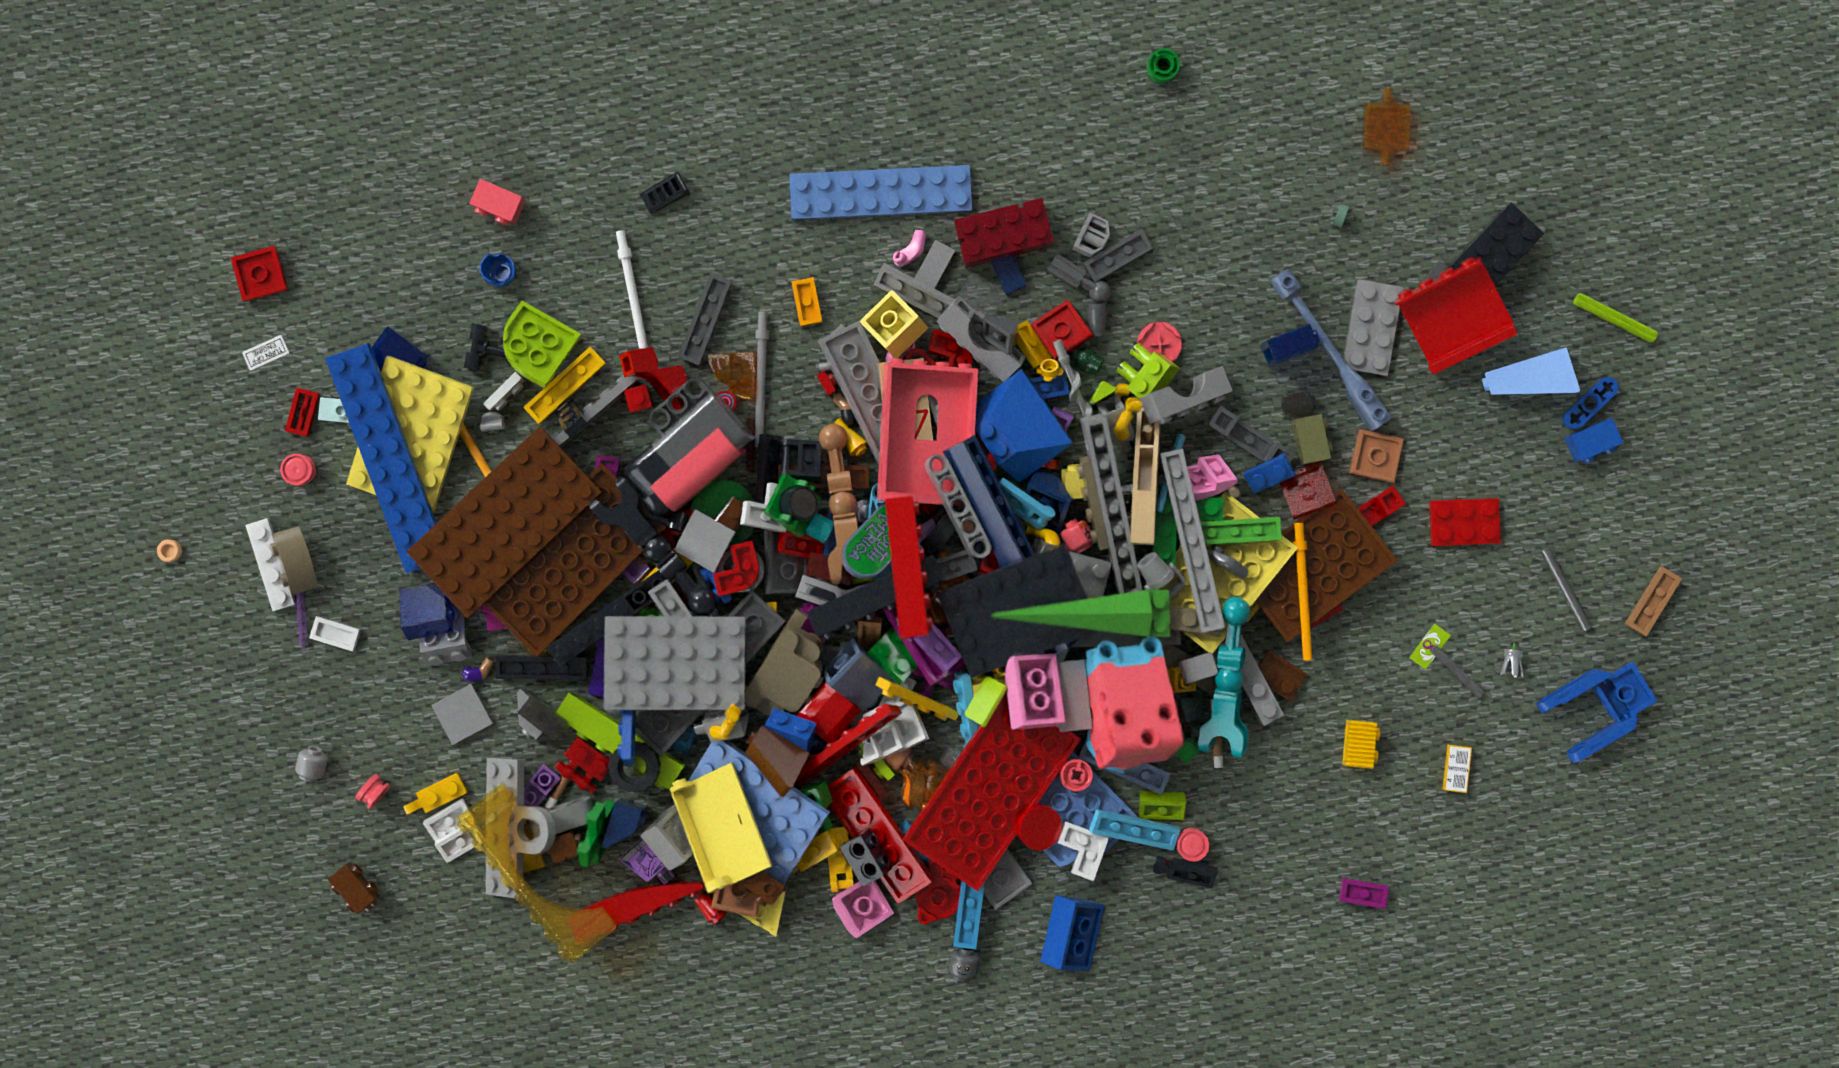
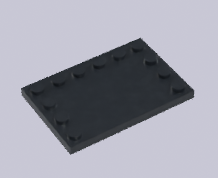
M1066 543L937 592L971 678L1007 665L1008 660L1013 656L1035 655L1098 632V630L991 616L993 613L1088 599Z

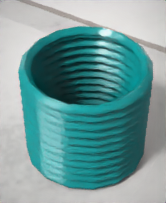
M816 513L810 519L804 534L825 543L834 528V521Z

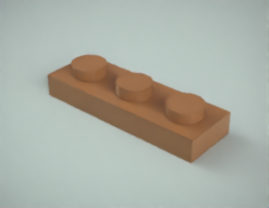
M1659 567L1624 625L1647 637L1682 578L1664 567Z

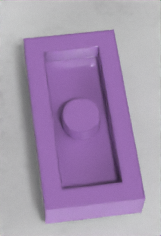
M932 623L933 630L928 631L929 637L914 638V640L945 673L962 655Z

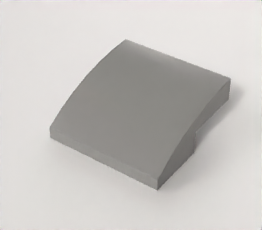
M695 510L674 551L715 573L736 532Z

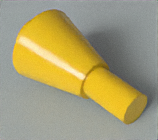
M841 418L834 422V424H838L846 430V447L850 456L856 455L858 457L867 450V441L844 424Z

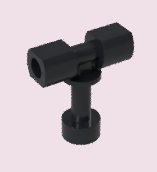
M472 323L469 339H472L470 353H466L464 368L479 371L482 358H486L488 354L506 358L504 348L490 346L489 340H486L488 326Z

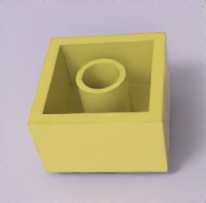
M893 290L860 320V323L895 359L901 356L929 328Z

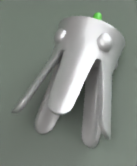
M1515 643L1513 644V650L1505 649V659L1500 675H1505L1511 660L1512 675L1515 678L1518 677L1520 663L1521 674L1524 678L1521 662L1523 651L1515 650Z

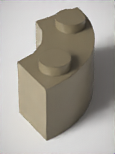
M299 526L273 533L274 543L270 544L273 556H278L283 574H280V579L283 587H288L291 595L318 588L311 557Z

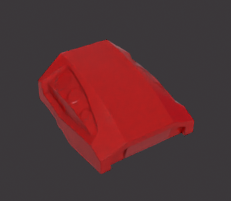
M824 682L796 716L816 723L815 733L829 744L837 740L861 711Z

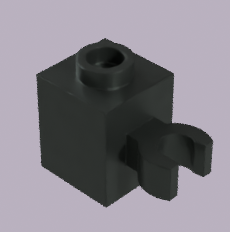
M1200 696L1176 700L1175 705L1179 723L1182 725L1183 740L1200 736L1199 728L1194 722L1205 719Z

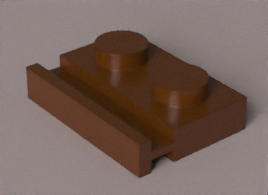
M1267 650L1264 658L1258 665L1271 691L1289 702L1292 701L1304 678L1308 675L1270 650Z

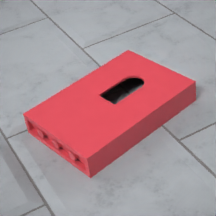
M891 359V362L884 364L877 501L885 502V499L913 496L914 502L918 501V504L943 505L925 470V462L930 456L937 454L944 456L942 451L975 435L978 369L972 368V364H958V367H949L947 362H936V366L927 365V361L914 360L913 364H905L903 359ZM923 395H931L938 402L936 441L914 439L916 404ZM938 459L932 461V468L936 472H939L942 468V464ZM949 480L943 481V490L946 492L951 491L952 483ZM956 500L953 506H962V503Z

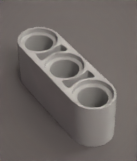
M585 796L547 808L546 810L554 821L555 834L588 824L585 822L586 815L589 810H593L594 805L591 796ZM528 819L533 838L539 837V824L535 823L532 819Z

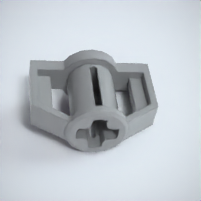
M1089 213L1072 250L1089 258L1102 252L1110 236L1108 221ZM1089 223L1105 229V233L1088 226ZM1081 240H1083L1097 247L1098 249L1093 250L1085 245L1080 244Z

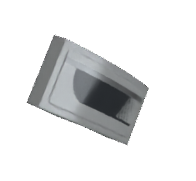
M803 575L795 597L822 605L840 597V593L847 590Z

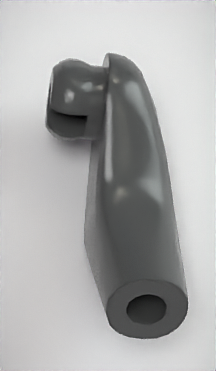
M1214 545L1211 551H1208L1209 559L1216 565L1240 579L1247 577L1248 569L1235 558L1224 555L1222 547Z

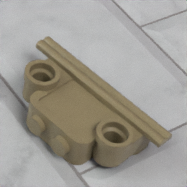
M795 610L746 686L744 704L747 709L754 707L767 716H770L774 708L781 711L786 709L790 712H795L802 705L805 706L812 697L810 692L813 687L818 688L824 679L821 675L823 665L818 658L823 650V641L816 634L808 633L801 629L808 615L800 610Z

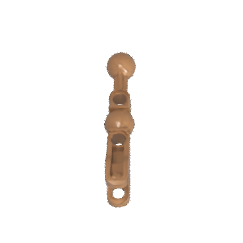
M829 424L821 429L819 442L828 451L831 473L827 474L829 494L831 496L828 507L833 514L837 545L829 555L828 566L833 585H837L842 582V569L844 568L842 562L843 546L858 530L855 513L857 500L852 494L850 471H845L842 448L847 443L846 430L838 424Z

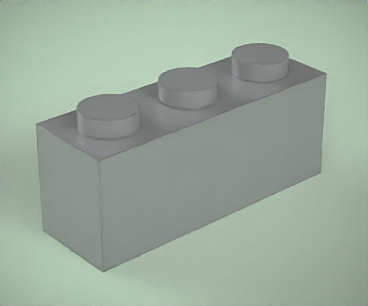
M1085 660L1057 662L1065 718L1064 723L1056 725L1057 728H1059L1060 732L1092 729Z

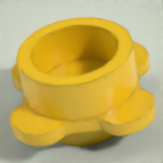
M1046 359L1037 367L1036 372L1044 377V381L1051 382L1056 376L1063 374V368L1058 366L1056 360Z

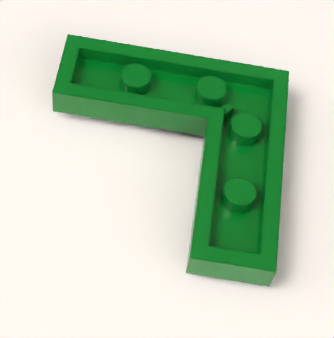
M1166 497L1163 511L1159 513L1156 510L1153 552L1167 565L1170 563L1175 565L1176 522L1170 497ZM1205 498L1195 501L1200 521H1223V498Z

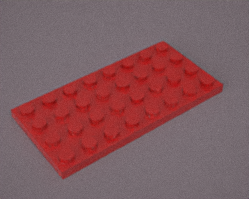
M1006 690L986 727L980 725L902 840L976 891H979L1018 833L1017 825L1020 816L1025 814L1029 807L1037 805L1081 738L1071 731L1060 732L1057 726L1012 730Z

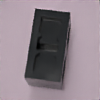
M870 828L848 839L840 846L862 887L881 878L892 869L889 857L882 851L877 837L871 832Z

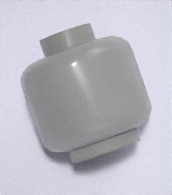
M310 746L308 749L299 752L295 771L300 779L307 782H315L324 776L328 757L322 752L321 748Z

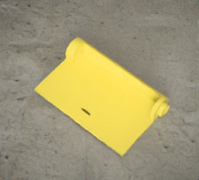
M729 763L693 781H686L683 778L672 783L673 787L670 788V792L708 893L723 889L772 867L733 763Z

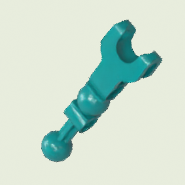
M1231 597L1223 603L1221 609L1222 618L1228 623L1226 645L1221 644L1217 656V668L1219 669L1218 674L1215 675V682L1218 687L1215 689L1212 717L1199 730L1198 748L1200 751L1208 752L1214 746L1216 736H1222L1230 742L1232 756L1242 758L1247 751L1249 731L1240 719L1242 690L1240 688L1244 681L1241 669L1244 667L1246 651L1245 648L1239 647L1241 625L1246 623L1251 612L1249 604L1244 599Z

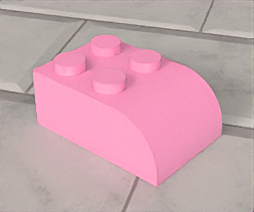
M1056 653L1011 657L1007 662L1005 681L1008 688L1007 697L1012 730L1053 727L1064 723L1065 718Z

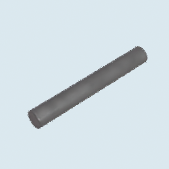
M1437 645L1430 649V652L1477 698L1484 695L1485 692Z

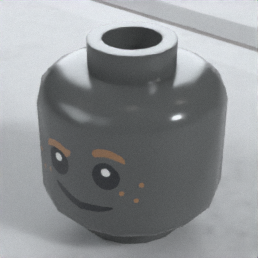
M961 947L954 949L951 952L948 964V971L952 978L960 982H967L974 978L980 962L979 955L974 952V949Z

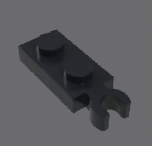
M1157 856L1156 863L1153 865V872L1156 874L1166 873L1169 879L1212 888L1218 875V867L1173 857L1172 861H1169L1163 856Z

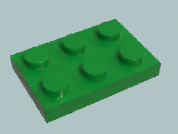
M893 626L867 652L899 685L918 667Z

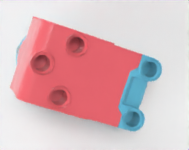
M1146 637L1139 644L1116 647L1113 642L1103 641L1097 648L1088 650L1086 652L1085 668L1092 729H1088L1086 746L1096 759L1098 767L1124 774L1138 768L1143 763L1166 761L1182 747L1183 737L1161 642L1156 637Z

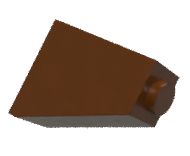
M761 725L757 732L752 731L746 743L749 746L745 753L776 792L784 798L798 777L809 752Z

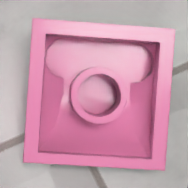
M858 881L832 898L835 911L847 931L854 938L860 937L894 914L876 881L863 887Z

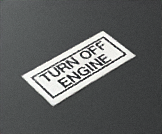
M279 335L242 352L251 371L289 354V351L282 336Z

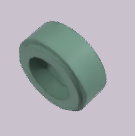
M1343 204L1339 206L1333 223L1334 226L1342 228L1349 206Z

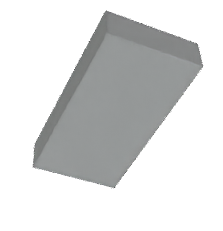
M935 240L914 279L935 289L955 250Z

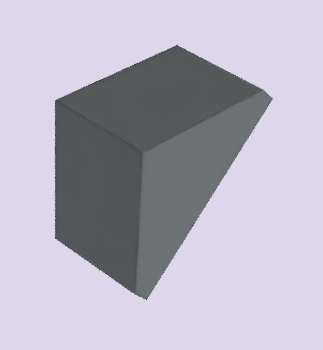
M984 316L981 337L1005 354L1011 355L1017 341L1019 321Z

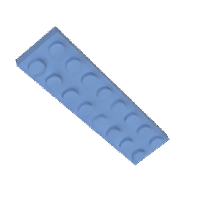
M970 165L789 174L792 220L972 212Z

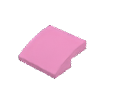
M1219 454L1199 457L1197 465L1187 467L1195 501L1217 495L1237 484L1238 479Z

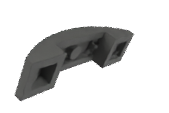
M1222 406L1217 408L1207 424L1224 438L1262 462H1267L1285 453L1291 463L1296 455L1280 443L1272 441L1244 423L1238 416Z

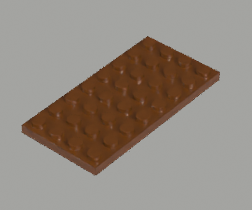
M539 426L408 549L406 553L463 615L470 619L584 512L592 500H596L603 492L552 437Z
M601 463L588 477L603 492L596 500L601 501L606 507L613 509L622 500V494L615 484L618 478ZM640 501V512L646 518L649 509ZM588 507L497 592L485 606L536 657H539L643 552V549L639 548L619 525L602 523L590 507ZM648 520L659 534L667 528L660 523Z

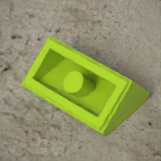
M1101 381L1089 401L1090 406L1112 395L1117 391V388L1105 381Z
M986 676L964 715L981 726L986 727L1008 689L1007 686Z
M1140 791L1139 818L1157 820L1185 819L1186 797L1184 792H1163L1161 795L1154 791Z

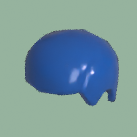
M503 253L496 255L487 254L480 262L479 271L484 281L490 286L500 288L508 286L514 281L517 268L513 260Z

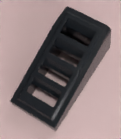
M679 171L640 193V196L651 215L689 195L690 192ZM675 181L680 188L678 192H676L672 184ZM667 185L673 194L671 196H668L664 189ZM656 191H661L665 198L663 201L660 200ZM648 195H653L657 202L655 206L651 203Z

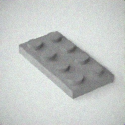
M1357 280L1343 358L1346 364L1354 371L1384 377L1388 376L1400 309L1399 305L1396 306L1395 300L1398 298V294L1403 291V287Z

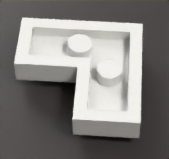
M767 483L764 504L751 501L743 502L742 525L781 533L786 532V528L764 514L777 484Z
M1065 821L1057 843L1078 851L1071 873L1094 881L1109 837L1092 834L1088 829Z

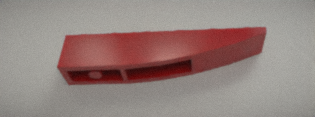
M704 881L668 882L665 885L660 883L631 889L569 914L567 919L577 942L584 940L585 943H588L598 938L597 934L600 932L611 933L619 929L618 925L626 922L629 925L640 920L639 916L644 913L650 916L659 912V907L665 904L671 907L680 903L681 897L689 895L691 898L701 894V889L705 887Z

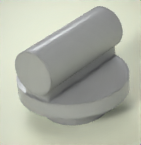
M496 411L485 413L481 417V432L505 429L504 417Z

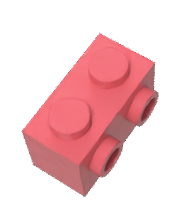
M480 179L469 204L475 208V213L487 217L488 214L495 216L496 222L507 226L508 223L516 225L526 200L520 195Z

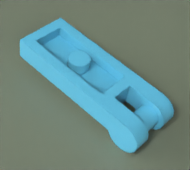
M1005 478L1000 480L999 485L1013 512L1036 529L1042 530L1048 523L1047 521H1050L1055 515L1054 509L1050 506L1042 505Z

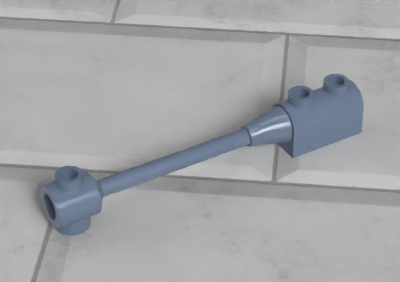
M1286 269L1270 280L1282 300H1291L1340 370L1339 373L1348 391L1344 395L1369 431H1373L1392 418L1367 380H1364L1346 364L1299 296L1301 285L1290 269Z

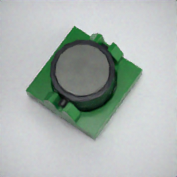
M786 473L782 474L764 514L797 537H802L810 519L817 513L818 502L821 497L814 493V486H807V481L795 480Z

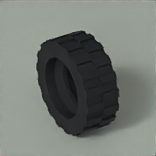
M635 741V756L641 757L646 764V770L639 778H631L625 774L623 769L624 762L618 757V748L611 755L610 763L608 764L609 776L612 778L614 785L616 784L620 790L623 789L628 793H639L648 789L658 779L661 765L658 759L659 755L647 743Z

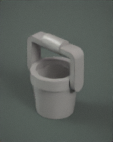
M1155 552L1143 557L1137 565L1146 580L1145 590L1160 589L1169 583L1174 575L1178 578L1179 582L1168 589L1169 601L1186 584V580L1173 563L1167 565Z

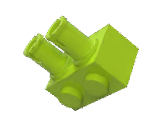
M1140 343L1134 345L1133 347L1136 351L1131 349L1130 355L1139 360L1143 367L1138 372L1127 361H1124L1120 364L1124 369L1118 367L1117 373L1130 382L1127 389L1140 399L1150 393L1166 388L1180 368L1165 355L1157 352L1152 354Z

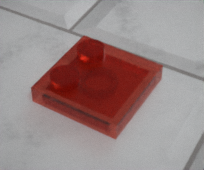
M1321 461L1296 470L1295 476L1280 482L1294 520L1337 504Z

